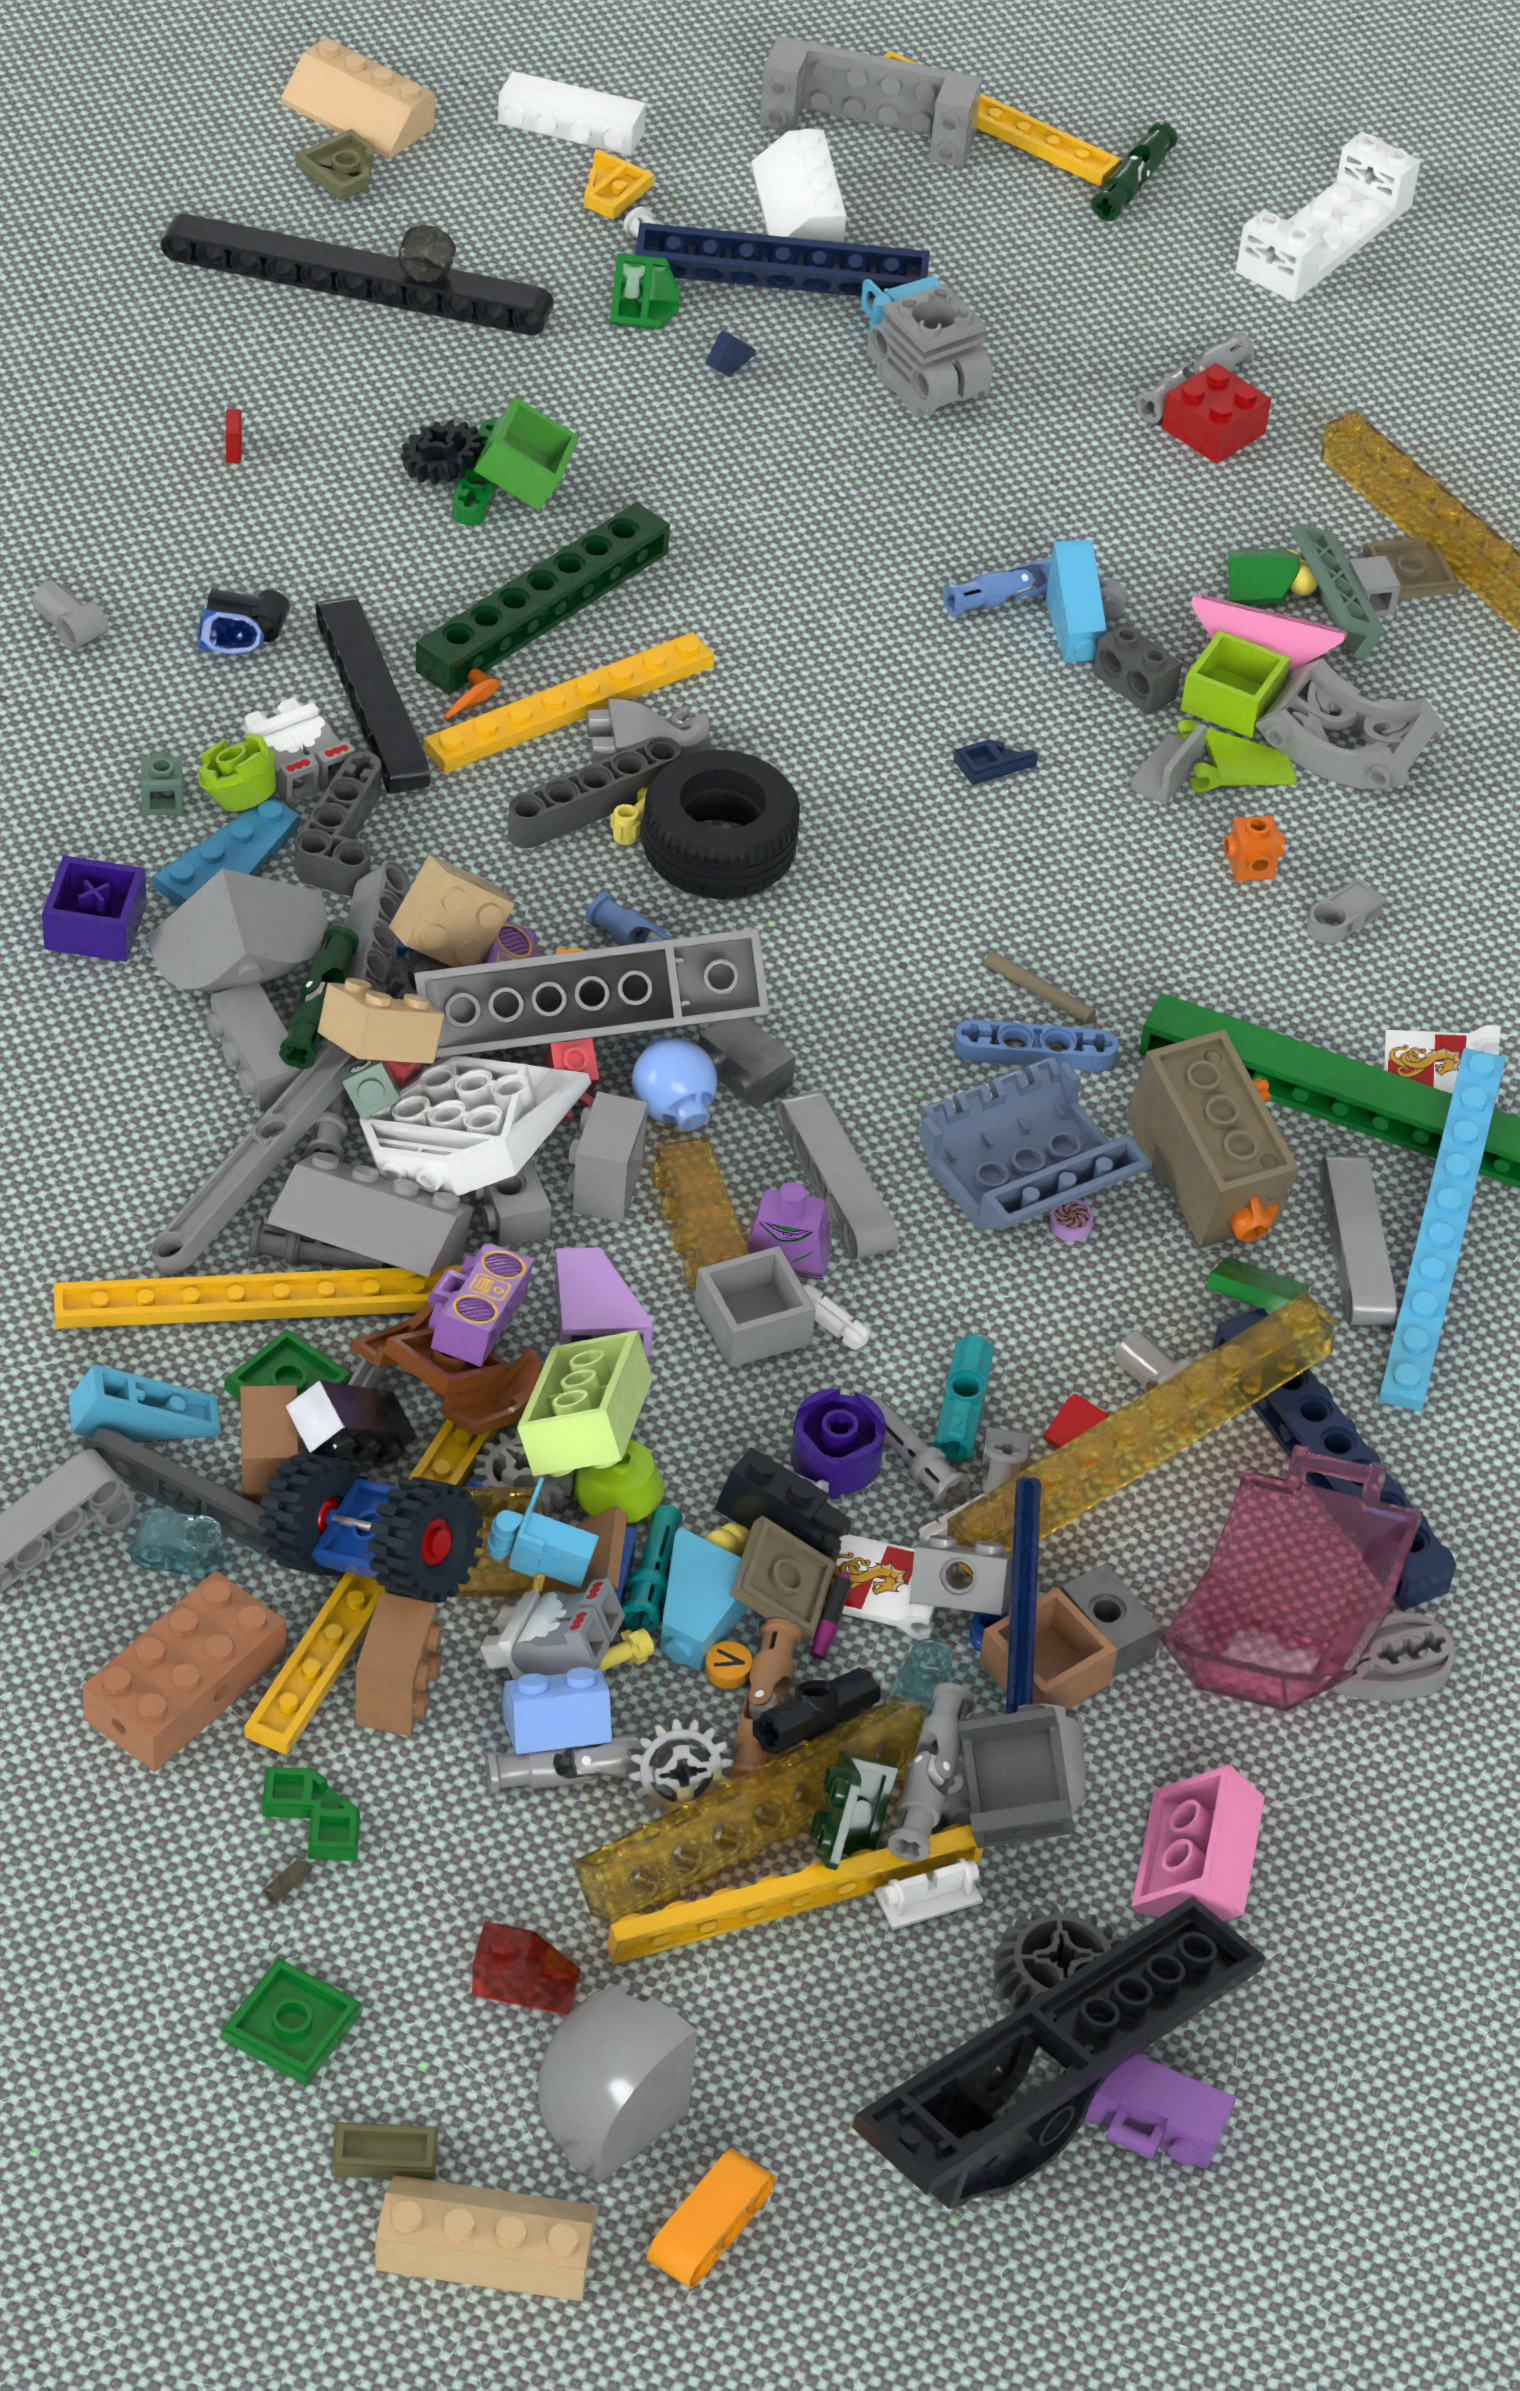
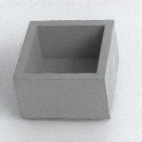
M597 1091L592 1107H584L579 1126V1132L582 1133L581 1139H573L568 1163L575 1165V1168H572L567 1183V1193L573 1194V1213L624 1223L644 1162L648 1102Z
M780 1246L697 1269L694 1305L729 1368L812 1344L816 1309Z

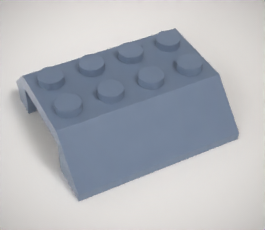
M1049 1057L1026 1066L1025 1073L1029 1083H1027L1025 1074L1020 1069L991 1080L988 1084L993 1097H991L990 1091L985 1084L953 1095L952 1099L957 1112H955L953 1104L948 1098L920 1108L919 1112L922 1122L921 1126L917 1127V1131L930 1170L977 1229L1009 1228L1152 1169L1151 1160L1129 1134L1110 1141L1079 1105L1077 1099L1081 1078L1068 1062L1058 1066L1056 1059Z

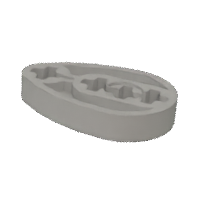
M1414 1612L1392 1613L1370 1621L1342 1639L1327 1658L1323 1678L1325 1684L1332 1691L1359 1699L1392 1701L1428 1696L1440 1690L1449 1680L1456 1656L1455 1644L1449 1632L1440 1623L1428 1616ZM1423 1645H1428L1429 1648L1422 1650ZM1438 1649H1439V1652H1438V1653H1434V1652L1432 1651V1650H1438ZM1406 1650L1409 1655H1401V1652ZM1418 1655L1417 1660H1412L1410 1657ZM1386 1656L1387 1659L1380 1660V1657ZM1397 1660L1396 1664H1391L1390 1662ZM1338 1667H1343L1344 1670L1338 1671ZM1347 1672H1354V1675H1348Z

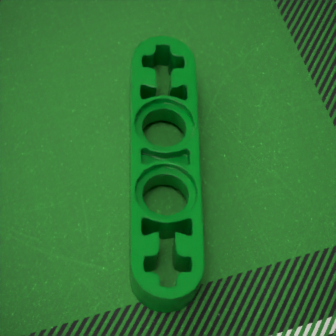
M499 418L488 419L481 424L478 434H481L484 446L494 424ZM467 469L465 470L466 477H460L453 495L452 516L458 523L472 526L485 520L498 485L488 481L474 470ZM483 481L488 484L480 486L473 485L470 482ZM470 500L475 501L471 507H468Z

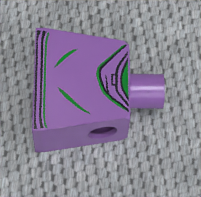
M796 1182L784 1184L780 1191L772 1189L764 1191L749 1231L743 1256L780 1246L796 1276L823 1281L832 1247L826 1202L820 1198L806 1196L805 1187Z

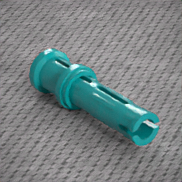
M659 1505L653 1512V1519L644 1545L639 1569L634 1571L628 1579L627 1587L630 1593L628 1600L621 1606L625 1614L622 1624L633 1631L644 1628L647 1632H652L659 1627L662 1617L659 1608L661 1601L666 1598L668 1585L666 1573L673 1551L675 1532L678 1530L683 1518L680 1510L671 1505Z

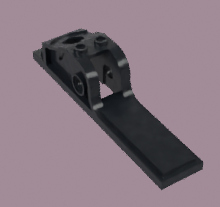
M1192 1896L856 2113L852 2128L925 2195L931 2193L948 2209L966 2205L969 2200L986 2195L991 2198L1008 2193L1050 2164L1065 2149L1081 2127L1095 2094L1105 2080L1120 2065L1260 1972L1266 1957ZM1039 2046L1065 2068L1060 2078L1040 2091L1035 2089L1005 2109L1003 2116L997 2120L991 2117L1018 2089L1030 2068L1034 2054Z

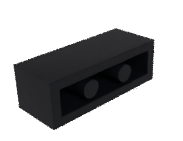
M319 1380L285 1406L309 1453L387 1464L400 1458L405 1453L404 1447L417 1438L414 1429L392 1391Z

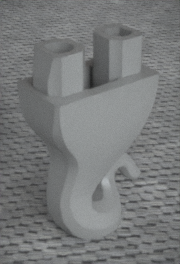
M609 699L608 709L587 710L586 728L588 737H591V763L659 736L676 740L681 746V757L699 751H707L710 747L707 713L698 714L686 720L689 716V707L684 706L674 712L667 722L657 713L639 703L623 699Z

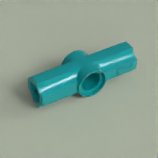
M969 1334L963 1339L956 1340L950 1372L946 1379L943 1405L934 1447L941 1449L946 1454V1461L960 1463L963 1459L972 1458L994 1354V1346L989 1344L983 1336Z

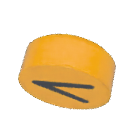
M734 1641L716 1643L706 1654L705 1675L717 1687L723 1689L739 1688L750 1679L749 1675L753 1662L752 1655L740 1643Z

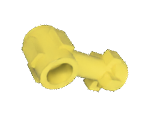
M643 787L637 792L638 802L634 806L629 804L619 805L610 815V828L613 829V839L616 843L621 845L633 844L641 834V821L643 820L647 788Z
M644 1628L634 1632L629 1629L620 1633L619 1641L621 1643L608 1648L598 1669L604 1671L627 1660L630 1664L635 1662L637 1665L648 1661V1656L654 1654V1644L649 1633Z

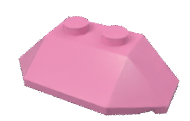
M1199 593L1195 594L1191 601V606L1211 639L1219 630L1290 657L1289 669L1291 670L1309 663L1339 645L1346 639L1348 631L1341 628Z

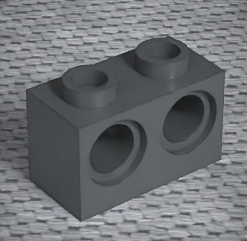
M1124 623L1098 639L1093 675L1146 714L1151 715L1176 699L1182 663L1133 627Z

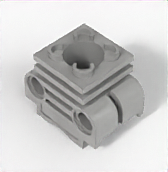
M946 284L883 305V312L886 316L882 317L880 324L870 328L867 355L877 364L876 377L886 387L898 394L906 408L916 418L923 415H934L935 410L940 406L954 401H964L978 396V393L983 397L990 394L992 379L991 360L984 348L979 345L985 341V336L981 332L986 331V324Z

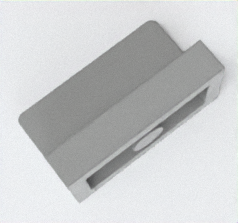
M1199 723L1186 740L1168 733L1132 777L1130 789L1166 805L1192 773L1194 765L1202 760L1208 726Z

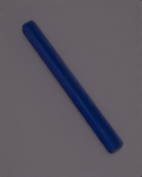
M1020 1477L1016 1481L1006 1696L1007 1714L1016 1713L1019 1706L1033 1704L1041 1482L1036 1477Z

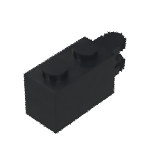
M752 1447L730 1471L714 1508L751 1531L753 1522L763 1515L830 1558L839 1554L842 1542L839 1538L848 1535L851 1528L849 1517L826 1503L830 1494Z

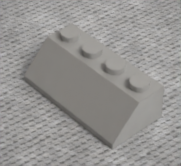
M316 1152L295 1164L269 1214L268 1224L426 1277H431L463 1256L473 1206L461 1203L460 1198L454 1194L447 1192L431 1193L419 1189L420 1185L412 1180H391L379 1176V1171L375 1168L363 1165L352 1167L340 1163L339 1158L335 1155Z

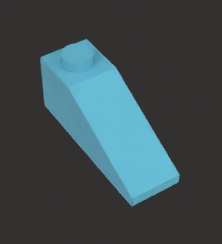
M96 1364L91 1366L69 1396L72 1433L91 1437L99 1428L115 1429L133 1442L216 1437L221 1431L217 1396Z

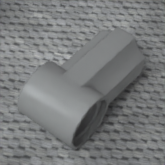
M51 579L40 584L39 589L32 596L33 607L56 627L60 640L70 650H74L108 632V621L99 605L93 601L85 604L82 603L60 583H55Z
M1135 1330L1130 1333L1115 1350L1114 1360L1144 1386L1146 1398L1150 1405L1160 1414H1170L1200 1395L1204 1390L1203 1377L1192 1362L1187 1359H1180L1176 1362L1144 1332L1139 1333Z

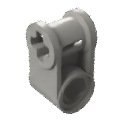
M986 1428L981 1468H983L981 1485L983 1492L1000 1499H1014L1021 1496L1024 1474H1027L1032 1433Z

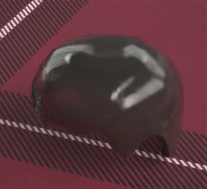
M429 225L414 226L409 228L404 235L398 251V263L403 272L419 282L434 283L449 273L453 265L456 245L450 235L438 227Z

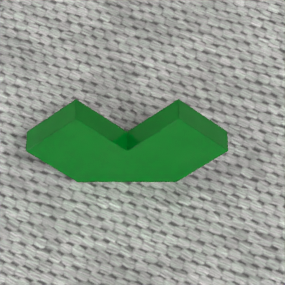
M265 1767L262 1817L310 1819L308 1852L312 1851L314 1853H308V1859L316 1860L317 1857V1860L357 1861L360 1810L348 1799L343 1800L327 1785V1780L315 1769Z

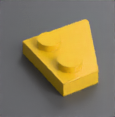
M597 149L594 152L593 167L590 169L588 184L584 193V207L614 220L654 186V174Z

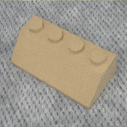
M327 37L303 52L281 95V104L339 134L353 129L374 145V152L389 160L434 129L435 92Z
M394 2175L385 2192L376 2235L375 2271L582 2302L599 2205Z

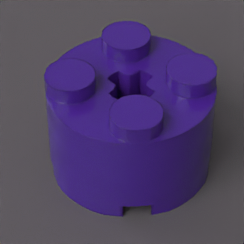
M825 1389L808 1396L799 1406L794 1420L790 1459L795 1473L815 1482L819 1480L829 1482L828 1494L830 1495L828 1499H835L841 1494L856 1492L868 1486L878 1477L881 1469L885 1439V1417L883 1412L873 1400L858 1392H855V1397L840 1394V1389Z

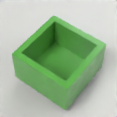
M515 396L494 424L474 471L539 511L560 483L580 436Z

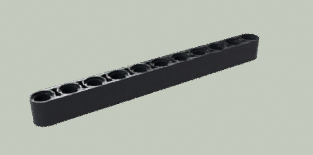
M190 214L176 215L160 244L164 255L175 262L525 335L540 334L554 306L552 295L541 287Z

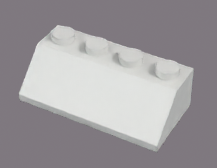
M807 128L786 132L751 161V170L767 234L844 243L847 216L824 129L814 130Z

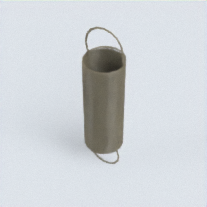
M299 1857L268 1884L261 1893L267 1901L276 1904L311 1873V1866L305 1859Z

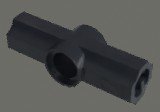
M860 1667L830 1681L809 1680L802 1682L796 1686L794 1698L762 1712L759 1718L753 1720V1736L758 1740L763 1751L773 1755L805 1740L820 1742L834 1739L838 1736L840 1723L872 1709L873 1704L881 1701L880 1685L874 1680L871 1671Z

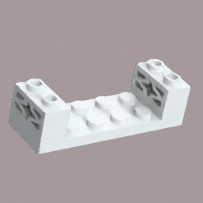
M1363 131L1342 147L1336 182L1289 220L1285 221L1276 214L1263 209L1243 225L1235 272L1293 302L1297 301L1412 207L1421 160L1407 154L1402 149H1397L1379 140L1374 135Z

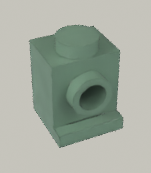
M157 752L150 758H141L142 815H183L182 757H172L169 753ZM174 791L175 798H150V792Z

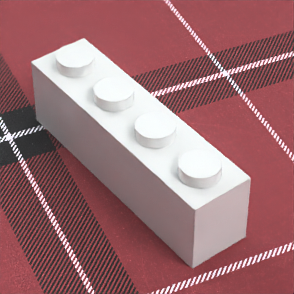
M512 71L499 93L498 124L630 156L645 130L646 103L515 71Z

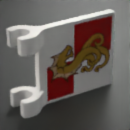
M1487 1025L1471 1033L1386 1030L1384 1070L1453 1094L1463 1049L1468 1048L1499 1055L1500 1027ZM1498 1093L1494 1109L1498 1108Z
M850 1534L840 1537L839 1539L842 1542L839 1554L831 1558L828 1557L836 1562V1566L823 1609L834 1578L838 1577L842 1572H847L850 1575L852 1586L842 1614L893 1625L902 1629L914 1639L930 1641L935 1628V1622H931L934 1606L909 1602L915 1549ZM954 1566L953 1573L955 1576L957 1572V1567Z

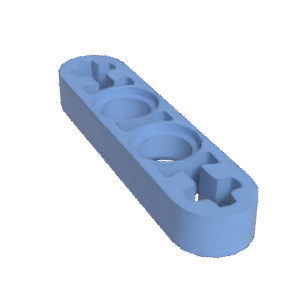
M973 1019L965 1020L957 1025L953 1048L960 1058L974 1062L1029 1066L1046 1058L1054 1057L1058 1066L1068 1062L1075 1070L1106 1071L1111 1069L1116 1063L1119 1042L1114 1034L1101 1029ZM970 1039H976V1042H971ZM1009 1039H1017L1022 1041L1025 1046L1022 1048H1012L1004 1042ZM996 1040V1044H991V1041ZM1057 1042L1065 1045L1068 1049L1057 1052L1049 1049L1046 1045ZM1076 1046L1081 1047L1080 1051H1076ZM1096 1049H1102V1052H1097Z

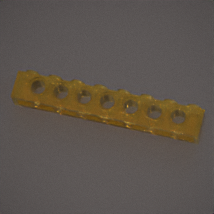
M896 1697L573 1861L572 1864L591 1916L614 1924L626 1915L639 1913L640 1909L652 1903H663L680 1895L681 1888L694 1881L703 1882L717 1877L721 1874L722 1867L735 1860H747L759 1855L763 1851L762 1846L776 1839H788L801 1833L803 1825L812 1821L816 1810L823 1811L827 1793L823 1792L825 1772L829 1764L836 1765L839 1750L876 1759V1749L882 1742V1752L878 1760L895 1763L898 1767L896 1777H905L906 1766L914 1759L915 1749L925 1721L920 1703ZM802 1783L803 1791L800 1798L796 1801L795 1793L798 1786ZM762 1803V1815L755 1822L756 1809ZM721 1824L722 1834L719 1840L714 1843L715 1830ZM680 1845L681 1855L678 1861L673 1864V1853ZM639 1866V1878L636 1881V1883L631 1886V1875L633 1871Z

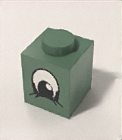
M359 1059L341 1068L342 1083L361 1119L401 1100L400 1087L386 1061Z

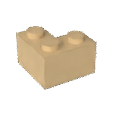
M347 978L345 984H327L318 1033L358 1059L434 1064L444 1013L429 1005L430 1000L426 997L416 994H404L403 999H392L388 994L372 990L371 983L367 981Z

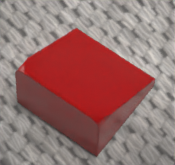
M1074 1393L1065 1402L1043 1435V1439L1080 1462L1106 1436L1109 1416L1103 1410Z

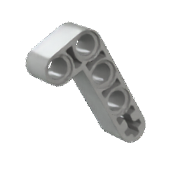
M87 1449L81 1451L0 1514V1594L92 1521L96 1520L105 1531L112 1533L119 1531L133 1521L138 1512L136 1500L122 1479L96 1450Z

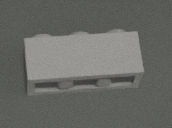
M260 982L211 994V1013L206 1015L207 1026L213 1038L219 1037L226 1063L229 1067L235 1066L237 1069L239 1083L244 1095L252 1096L259 1111L270 1108L304 1070L287 1065L279 1056L281 1043L289 1036V1033Z

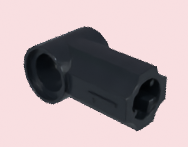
M212 588L208 596L207 609L248 615L258 623L264 634L263 642H272L278 638L290 610V604L284 595L274 590L262 591L256 597ZM228 620L225 624L226 626L239 628L238 622Z

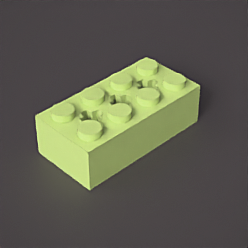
M638 1330L553 1346L517 1427L533 1477L549 1474L551 1477H560L569 1474L574 1469L588 1466L603 1469L622 1460L653 1380Z

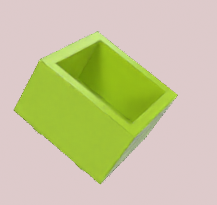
M1219 630L1186 674L1180 710L1252 738L1258 730L1255 726L1256 722L1265 715L1285 688L1291 658Z

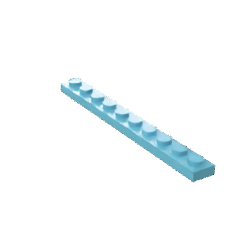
M1468 1048L1463 1049L1378 1402L1420 1412L1423 1410L1506 1059L1504 1056Z

